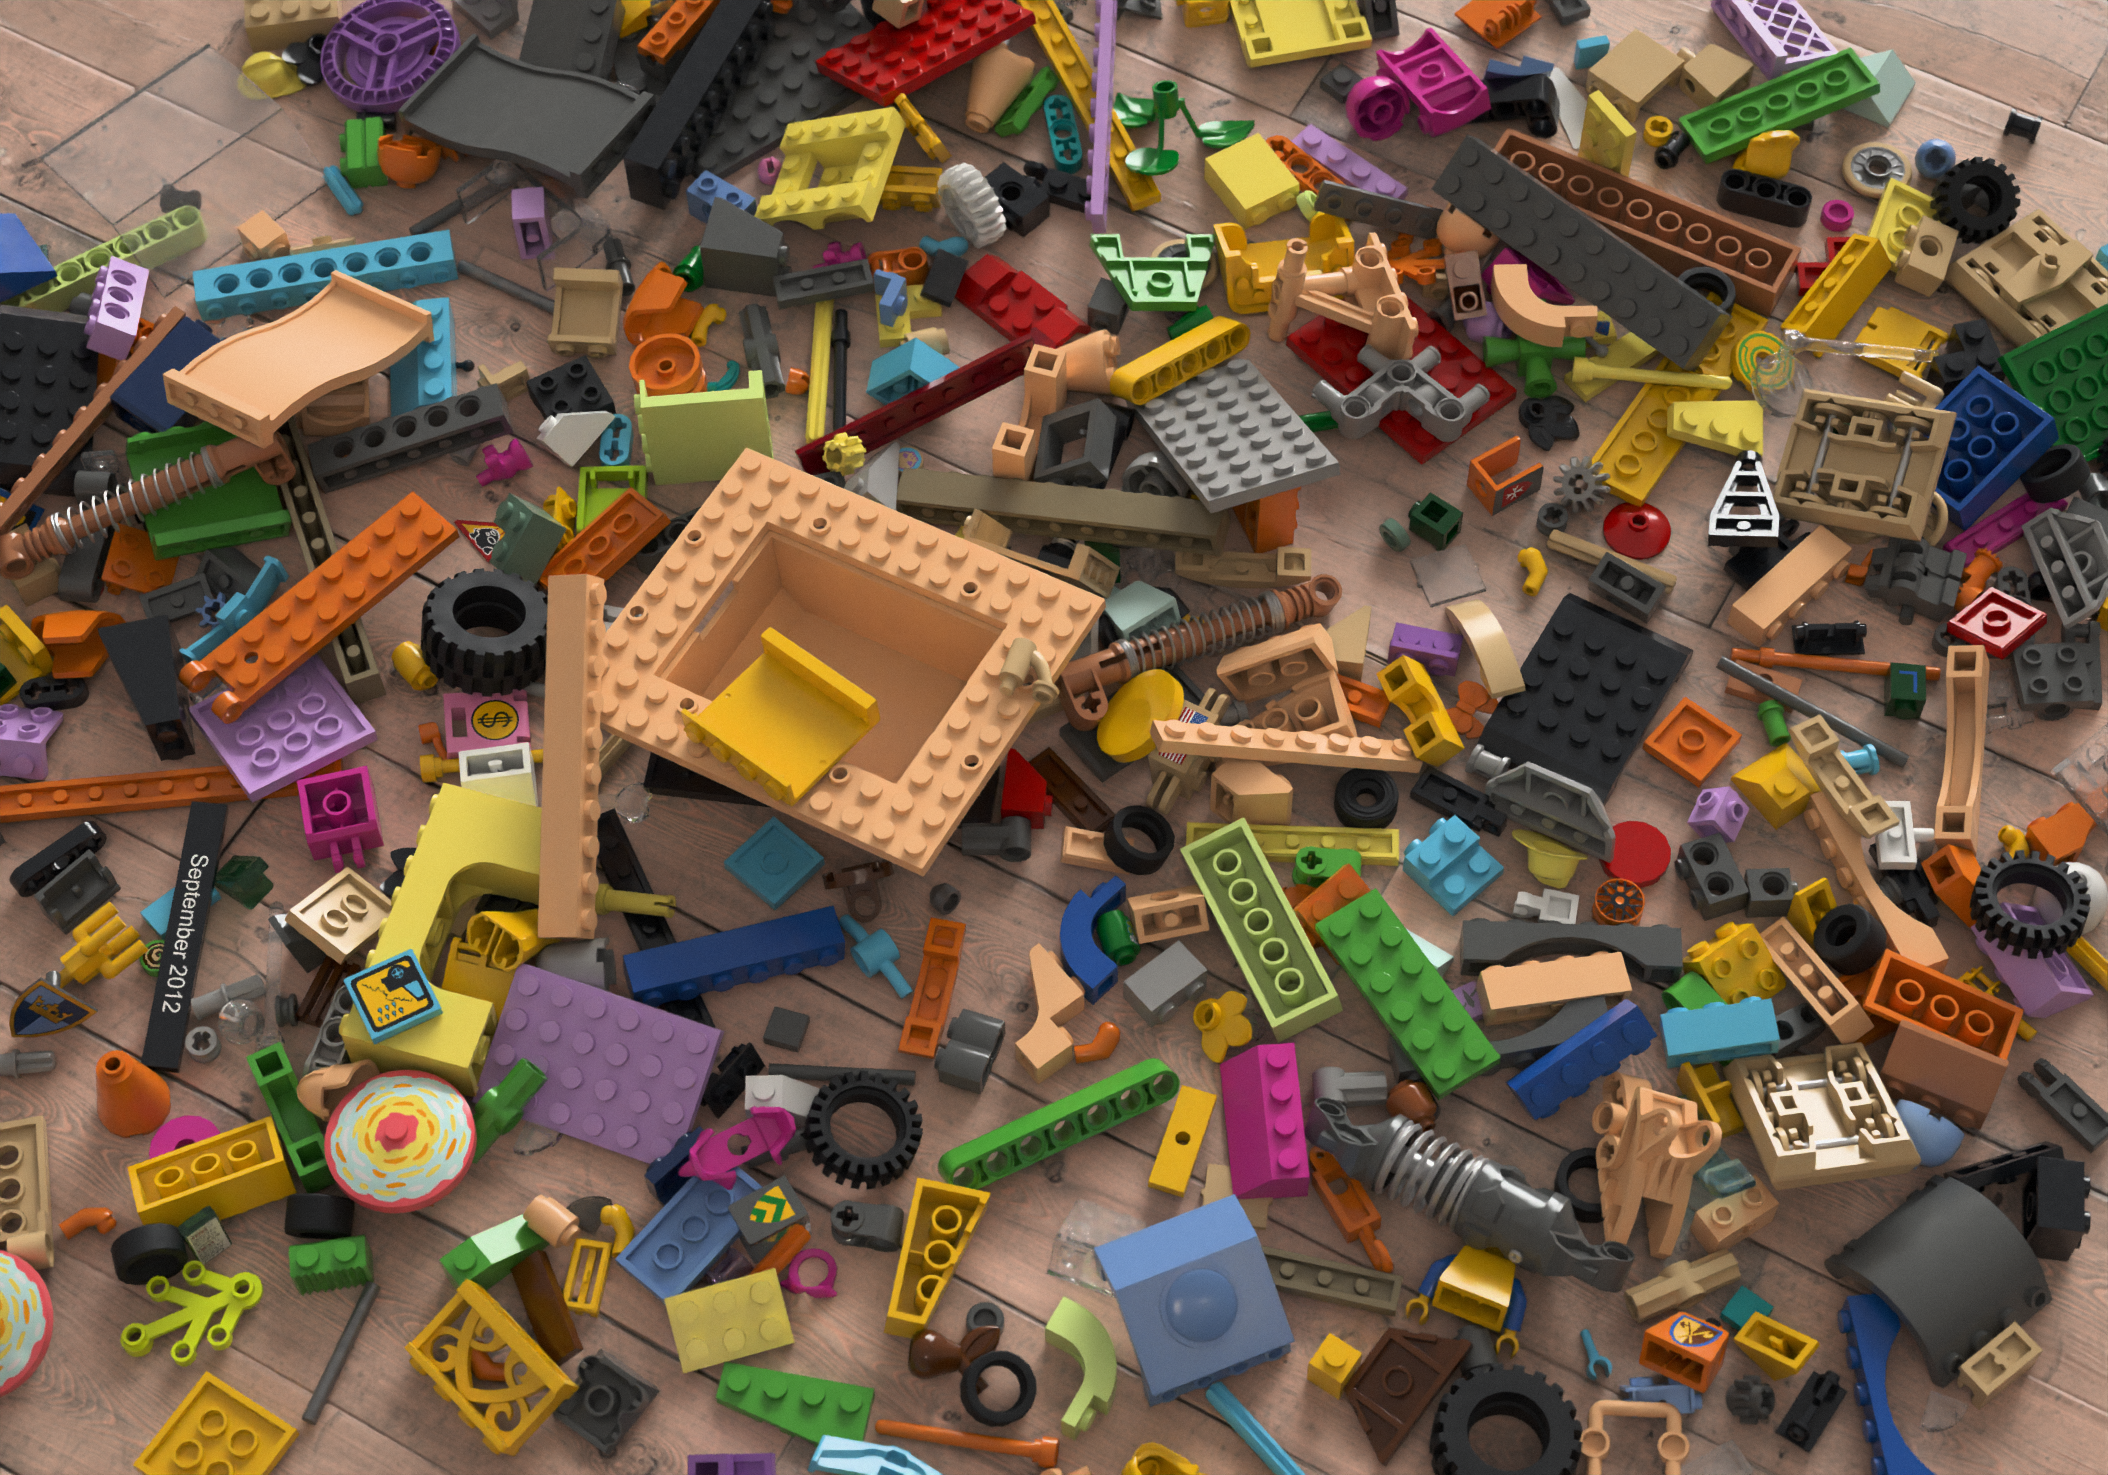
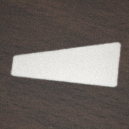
M1555 67L1549 78L1552 79L1559 98V118L1572 147L1579 149L1587 101L1558 67Z

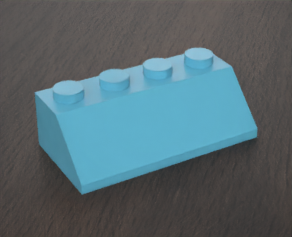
M449 297L416 300L412 303L431 312L434 341L428 343L423 340L409 354L390 366L391 417L412 411L421 406H428L443 401L452 396H457L455 320Z

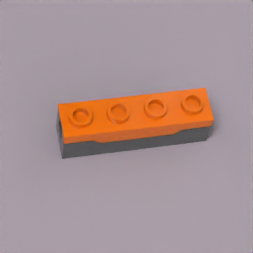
M677 0L637 45L641 71L667 83L679 69L721 0Z

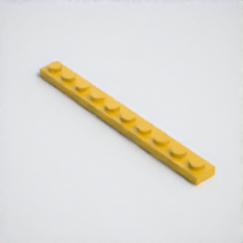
M1015 0L1019 6L1034 12L1036 24L1030 28L1089 133V124L1095 123V117H1091L1090 102L1091 98H1096V92L1092 90V73L1094 72L1053 0ZM1112 106L1109 171L1131 211L1134 212L1161 202V192L1152 176L1133 173L1127 169L1126 157L1136 148Z

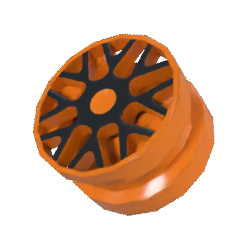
M1617 878L1603 882L1595 894L1591 910L1592 918L1596 920L1598 925L1615 926L1620 923H1629L1638 926L1645 906L1644 894L1636 884L1626 879ZM1618 883H1623V887H1618Z

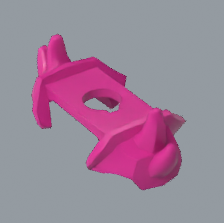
M754 1105L750 1108L753 1117L714 1136L712 1135L715 1132L710 1128L701 1131L696 1143L689 1150V1161L678 1172L679 1176H697L701 1181L712 1180L731 1190L736 1182V1171H726L769 1150L774 1161L778 1165L782 1164L780 1151L795 1134V1118L786 1109L781 1107L762 1106L757 1108ZM735 1134L742 1137L747 1136L750 1141L746 1152L740 1156L733 1155L727 1147L728 1139Z

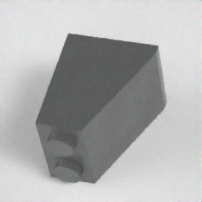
M714 198L700 245L706 287L776 297L772 276L792 273V267L787 266L790 249L789 246H785L783 232L723 198Z

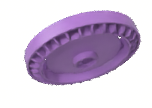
M366 0L342 16L340 22L333 26L326 37L320 60L322 74L333 95L348 108L358 112H363V109H366V112L395 113L461 46L460 34L450 13L436 0ZM439 41L434 56L429 55L431 48ZM345 57L348 73L358 86L351 84L343 78V62Z

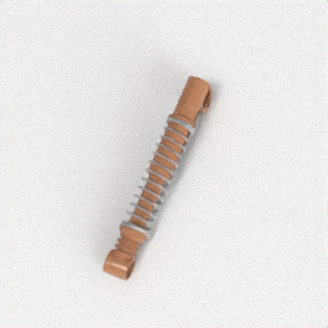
M276 430L273 434L274 443L264 449L238 436L217 446L209 444L204 446V448L201 447L200 454L190 452L189 458L186 460L178 457L177 464L166 463L165 469L162 471L154 468L151 476L141 474L140 481L136 482L133 479H129L128 490L122 485H117L116 496L109 490H105L103 495L104 502L98 496H93L91 506L84 501H80L79 512L73 507H68L67 518L62 513L56 512L54 515L47 517L45 523L40 525V528L35 527L32 531H26L25 536L17 532L2 534L0 536L1 576L9 580L25 578L34 570V565L37 564V561L40 563L45 561V558L50 559L53 557V554L55 556L58 554L67 556L75 553L76 543L79 548L83 549L81 539L86 536L95 544L96 541L93 533L99 530L107 538L108 534L105 528L113 525L115 531L120 532L117 524L119 521L125 519L127 525L132 527L129 517L137 514L139 519L144 522L143 514L152 513V515L156 516V510L163 507L168 511V505L174 502L181 505L180 500L187 496L193 500L192 494L198 491L205 494L204 489L212 485L217 489V486L221 487L229 483L232 476L252 467L257 470L267 484L280 485L286 483L296 473L286 441L279 431ZM119 488H121L125 493L119 495ZM107 493L110 494V495L113 497L112 499H110V500H108V501H107V495H106ZM94 499H97L101 504L95 506ZM82 504H84L88 508V510L82 511ZM70 510L74 511L76 515L70 517Z

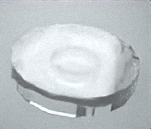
M1774 353L1765 357L1757 364L1756 370L1753 371L1751 376L1752 392L1757 403L1763 409L1767 408L1773 412L1771 415L1777 418L1796 416L1803 388L1814 390L1813 380L1808 369L1799 359L1786 353Z

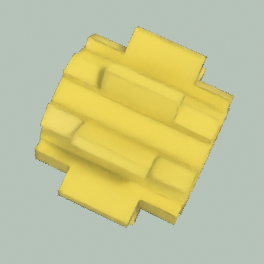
M844 432L834 435V440L825 442L823 448L825 452L822 459L826 462L827 468L830 471H841L842 476L853 474L854 469L863 467L866 447L863 448L859 437H848L847 433Z

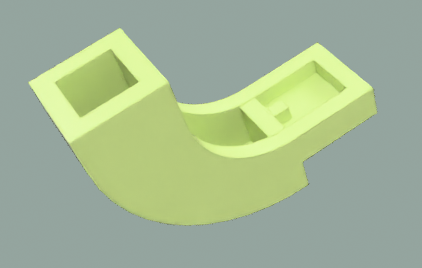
M1063 1296L1045 1327V1341L1071 1355L1078 1362L1084 1373L1083 1383L1061 1420L1062 1434L1075 1441L1081 1430L1085 1432L1089 1430L1097 1411L1108 1415L1116 1393L1117 1363L1113 1343L1102 1323L1086 1308Z

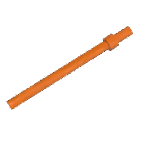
M1759 647V650L1731 648L1730 660L1734 662L1738 659L1771 669L1773 665L1886 676L1890 666V662L1775 652L1774 648ZM1926 666V680L1939 681L1940 667Z

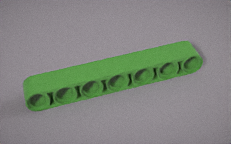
M1156 1058L1147 1059L946 1152L938 1162V1173L947 1184L978 1190L1171 1100L1179 1091L1180 1079L1163 1061ZM1160 1075H1163L1160 1082L1153 1085L1155 1079ZM1130 1090L1129 1095L1125 1099L1120 1100L1123 1093ZM1097 1105V1109L1095 1110V1112L1091 1115H1087L1088 1111L1093 1106ZM1064 1121L1063 1126L1054 1131L1055 1126L1059 1122ZM1031 1136L1030 1141L1026 1145L1021 1146L1022 1141ZM998 1151L997 1156L992 1161L987 1162L988 1157ZM965 1167L962 1174L953 1177L958 1169Z

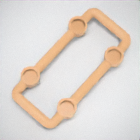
M1601 1400L1592 1405L1588 1413L1587 1429L1583 1431L1580 1442L1583 1443L1581 1454L1586 1459V1475H1602V1460L1610 1452V1438L1603 1430V1416L1666 1418V1433L1658 1441L1659 1457L1665 1462V1475H1681V1464L1687 1460L1690 1447L1687 1437L1682 1434L1681 1413L1675 1406L1665 1402Z

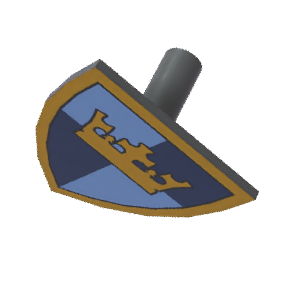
M50 971L46 974V980L39 978L17 997L11 1008L9 1019L12 1037H39L56 1034L84 1022L97 1013L98 1009L61 989L60 973Z

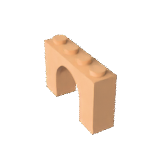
M1034 344L1024 368L1025 396L1019 425L1002 422L992 447L993 477L1019 478L1024 481H1035L1034 473L1043 416L1063 410L1067 401L1066 352Z

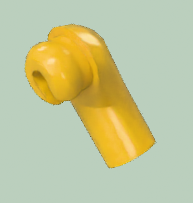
M1529 547L1528 549H1522L1518 553L1517 560L1521 562L1520 565L1522 567H1527L1529 571L1522 590L1525 594L1534 597L1538 595L1548 575V569L1541 552L1536 548Z
M614 1204L613 1206L606 1205L600 1212L601 1222L605 1226L612 1225L615 1231L611 1253L614 1258L634 1239L635 1234L634 1225L626 1209L619 1204Z

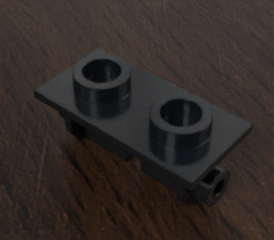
M1855 620L1853 623L1808 624L1807 622H1802L1801 625H1792L1795 654H1865L1863 637H1866L1867 628L1866 624H1861L1858 620Z
M750 1042L747 1045L740 1044L739 1047L734 1046L726 1058L717 1066L719 1071L722 1072L720 1076L713 1072L709 1076L700 1105L705 1107L708 1104L718 1119L745 1090L746 1076H757L765 1067L764 1062Z
M1827 1370L1825 1374L1813 1371L1775 1433L1810 1453L1848 1392L1840 1387L1838 1383L1840 1377L1830 1370Z

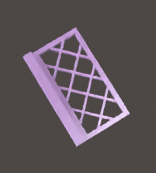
M1712 0L1710 7L1769 81L1782 76L1783 71L1801 68L1838 53L1796 0H1754L1753 3L1745 0ZM1758 2H1761V3H1764V4L1773 6V7H1775V8H1774V10H1772V9H1769V8H1766V7H1763V6H1760V5H1757V4H1758ZM1782 9L1791 12L1794 17L1778 12V10ZM1757 15L1768 18V22L1759 19ZM1774 20L1789 25V28L1773 24L1772 22ZM1795 27L1807 31L1809 35L1794 31L1793 29ZM1772 34L1784 37L1783 41L1774 38ZM1788 39L1805 44V46L1803 48L1788 43L1787 41ZM1809 46L1820 49L1823 52L1818 53L1809 50L1808 48ZM1787 53H1790V54H1793V55H1796V56H1799V57H1794V58H1789V59H1788V58H1787V57H1788V54H1787Z

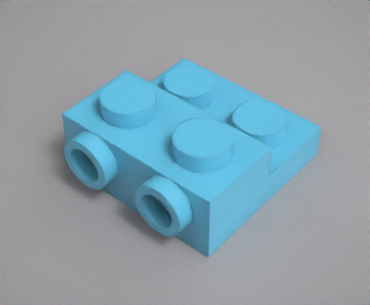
M1456 815L1448 821L1444 818L1437 820L1429 830L1430 836L1423 842L1419 839L1413 840L1404 851L1403 871L1452 916L1456 915L1502 876L1504 872V867L1479 845L1480 837Z

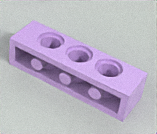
M111 256L107 267L100 266L95 279L96 286L91 297L93 301L87 315L89 318L84 329V334L89 335L86 348L118 360L127 358L137 333L149 273L148 269Z

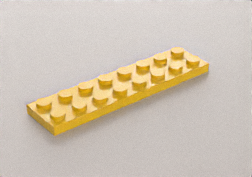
M1710 292L1706 297L1717 306H1720L1723 302L1713 292ZM1734 303L1731 313L1732 319L1695 372L1681 368L1666 356H1664L1655 370L1727 376L1731 379L1733 372L1730 365V354L1733 346L1749 332L1764 331L1767 328L1768 319ZM1645 383L1592 458V465L1596 462L1603 463V468L1598 474H1610V479L1602 481V486H1609L1611 494L1630 504L1641 507L1686 444V441L1667 436V409L1673 402L1716 401L1723 389Z

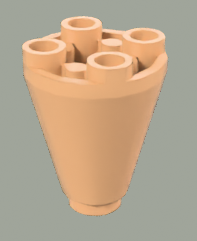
M1003 42L973 58L965 109V124L976 132L987 133L989 128H992L1031 81L1035 63L1027 57L1018 56L1010 52L1009 47Z
M1104 329L1056 348L1066 352L1067 391L1107 396L1113 395L1109 388V382L1113 373L1118 369L1116 356L1121 353L1118 336H1111L1109 331Z

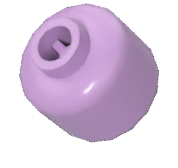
M1485 301L1486 316L1463 319V325L1466 327L1468 338L1480 344H1483V336L1509 339L1513 332L1500 319L1493 303Z

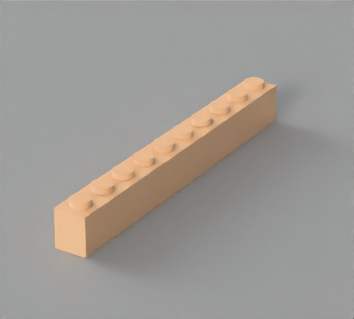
M589 574L548 576L538 938L594 939V930L598 922L595 911V895L599 885L596 875V859L600 849L597 838V824L601 813L598 802V788L602 777L599 766V753L603 741L600 730V717L604 705L601 694V682L605 669L602 647L606 633L603 611L607 592L604 586V579Z

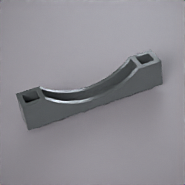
M1485 918L1463 920L1460 935L1461 975L1479 976L1481 971L1491 966L1512 967L1528 959L1544 955L1576 954L1590 956L1595 952L1607 951L1609 953L1622 952L1627 972L1641 982L1675 983L1679 980L1683 968L1681 928H1671L1664 924L1640 927L1629 923H1620L1615 926L1598 925L1594 922L1562 924L1554 920L1543 923H1527L1520 919H1512L1507 922L1489 921Z
M1604 995L1568 1001L1554 1017L1542 1026L1517 1037L1489 1041L1501 1059L1499 1064L1481 1075H1493L1501 1069L1512 1067L1526 1069L1608 1012ZM1389 1033L1387 1051L1396 1085L1408 1079L1426 1084Z

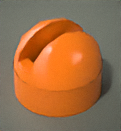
M791 367L785 393L793 395L806 393L809 389V375L801 369Z

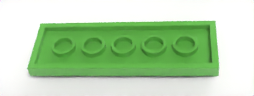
M1850 47L1678 118L1679 128L1689 137L1690 143L1705 164H1709L1748 148L1750 140L1762 133L1776 130H1791L1880 93V83Z
M1376 888L1315 924V930L1438 1100L1500 1063L1501 1057Z

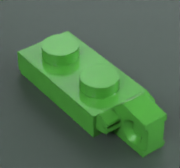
M1049 66L1039 70L1031 83L1023 89L995 125L994 130L1000 137L1022 133L1029 126L1030 122L1028 120L1032 114L1044 105L1045 101L1043 99L1047 93L1055 91L1059 79Z

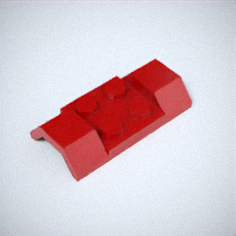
M990 254L983 256L964 272L954 297L1011 342L1026 334H1030L1035 344L1056 349L1065 344L1076 333L1087 335L1091 331V327L1069 311L1068 305L1022 270L1018 272L1000 257Z

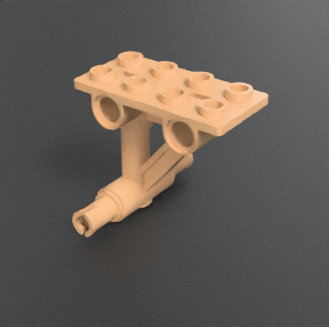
M1376 232L1369 233L1366 247L1360 248L1357 251L1353 266L1340 268L1339 272L1306 276L1307 267L1304 263L1308 251L1307 243L1299 238H1293L1288 241L1285 258L1279 262L1276 278L1272 283V296L1268 307V315L1271 320L1267 330L1268 337L1271 340L1281 342L1287 338L1289 324L1296 318L1298 308L1301 307L1368 333L1366 345H1372L1374 349L1389 360H1409L1412 358L1413 342L1419 333L1418 322L1410 314L1407 296L1404 292L1401 293L1396 270L1390 267L1387 260L1386 247L1380 243ZM1342 294V296L1345 297V301L1334 298L1332 296Z

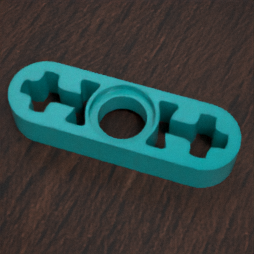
M1052 95L1044 102V119L1054 165L1059 171L1074 174L1082 168L1083 158L1072 103L1064 95ZM1056 108L1062 112V118L1057 119ZM1060 130H1066L1071 133V136L1062 139L1056 137L1055 133ZM1069 149L1071 160H1066L1064 150Z

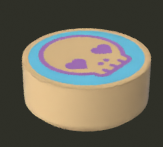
M911 446L900 447L899 479L904 468H924L923 455L918 449Z

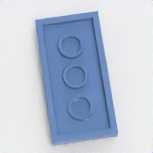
M738 1166L726 1171H736V1182L731 1190L712 1180L701 1181L697 1176H692L615 1258L618 1266L663 1304H665L664 1298L690 1291L743 1234L730 1213L728 1206L762 1188V1186Z

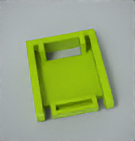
M646 465L580 467L576 535L629 489L598 488V481H629L630 487L647 499L648 473Z

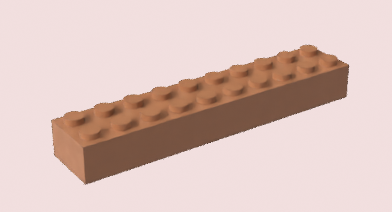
M1510 128L1506 129L1494 148L1501 155L1678 278L1686 270L1695 267H1710L1720 270L1731 279L1735 286L1736 298L1734 303L1767 317L1771 316L1796 272L1801 247ZM1702 289V290H1705V291H1707V292H1709V293H1710V292H1713V291H1710V290H1707V289Z

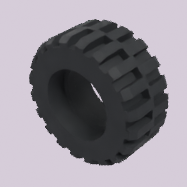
M484 568L474 569L472 573H466V571L456 573L454 579L448 577L430 592L423 606L421 650L423 651L422 657L425 664L430 667V671L438 679L444 678L446 685L453 689L456 686L462 688L463 693L470 695L473 692L482 693V696L492 697V693H500L503 696L511 694L513 689L517 688L520 691L528 687L530 681L535 682L546 669L547 596L542 591L538 592L539 588L530 580L525 582L521 575L513 572L511 575L505 574L501 569L484 571ZM476 627H493L504 630L509 634L488 638L471 634L466 630Z
M1502 1363L1490 1365L1489 1372L1484 1373L1481 1367L1469 1371L1467 1380L1459 1377L1451 1384L1450 1393H1444L1439 1402L1437 1413H1435L1429 1445V1453L1433 1454L1431 1465L1434 1474L1574 1475L1581 1456L1583 1443L1580 1442L1583 1432L1581 1421L1574 1419L1577 1410L1572 1400L1564 1402L1562 1400L1564 1390L1557 1383L1549 1386L1545 1383L1547 1375L1537 1370L1534 1375L1525 1373V1366L1514 1364L1512 1370H1505ZM1507 1415L1515 1417L1529 1425L1537 1434L1542 1445L1541 1456L1535 1464L1522 1470L1506 1471L1494 1468L1481 1460L1472 1449L1469 1442V1432L1472 1426L1489 1416Z

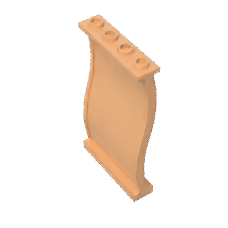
M335 270L331 272V282L314 298L294 312L279 320L238 333L217 343L192 360L180 372L172 368L164 373L163 380L167 403L264 449L274 443V432L312 401L333 390L372 377L387 369L409 354L423 340L428 343L434 341L431 312Z

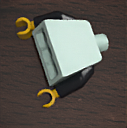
M1135 581L1122 590L1118 587H1113L1110 597L1105 599L1106 608L1102 612L1103 616L1099 619L1100 640L1106 650L1109 644L1123 638L1130 642L1132 635L1139 639L1142 632L1150 635L1151 629L1160 632L1162 625L1169 629L1172 622L1177 625L1180 624L1181 619L1189 622L1191 616L1188 613L1190 610L1171 588L1155 587L1142 581Z

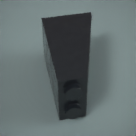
M168 615L98 628L99 636L113 667L160 760H179L185 756L196 754L192 721L188 710L190 707L188 689L178 680L179 673L184 667V658L179 652L181 646Z

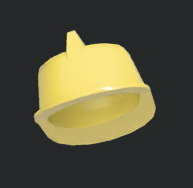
M259 52L250 56L241 68L243 73L238 81V90L241 95L247 100L254 102L293 94L306 87L298 79L297 66L285 63L282 57H278L271 52Z
M1516 829L1511 833L1514 839L1527 847L1529 872L1545 885L1559 889L1565 888L1569 879L1574 876L1579 861L1588 859L1587 855L1573 851L1546 835L1523 829Z

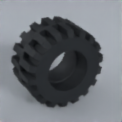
M1974 157L1970 161L1969 159L1963 160L1946 171L1937 180L1936 183L1938 185L1932 190L1931 196H1934L1935 199L1930 202V209H1936L1937 212L1932 215L1933 220H1940L1942 224L1959 231L1957 239L1962 238V243L1969 244L1975 241L1976 244L1987 239L1989 240L2005 230L2010 225L2009 222L2014 220L2018 214L2015 209L2020 206L2021 199L2015 198V195L2020 193L2019 185L2013 186L2012 181L2016 179L2014 174L2007 175L2004 172L2007 167L2002 163L1995 166V159L1988 158L1983 161L1982 157ZM1965 184L1976 185L1987 194L1989 211L1986 217H1976L1967 212L1962 205L1961 190Z

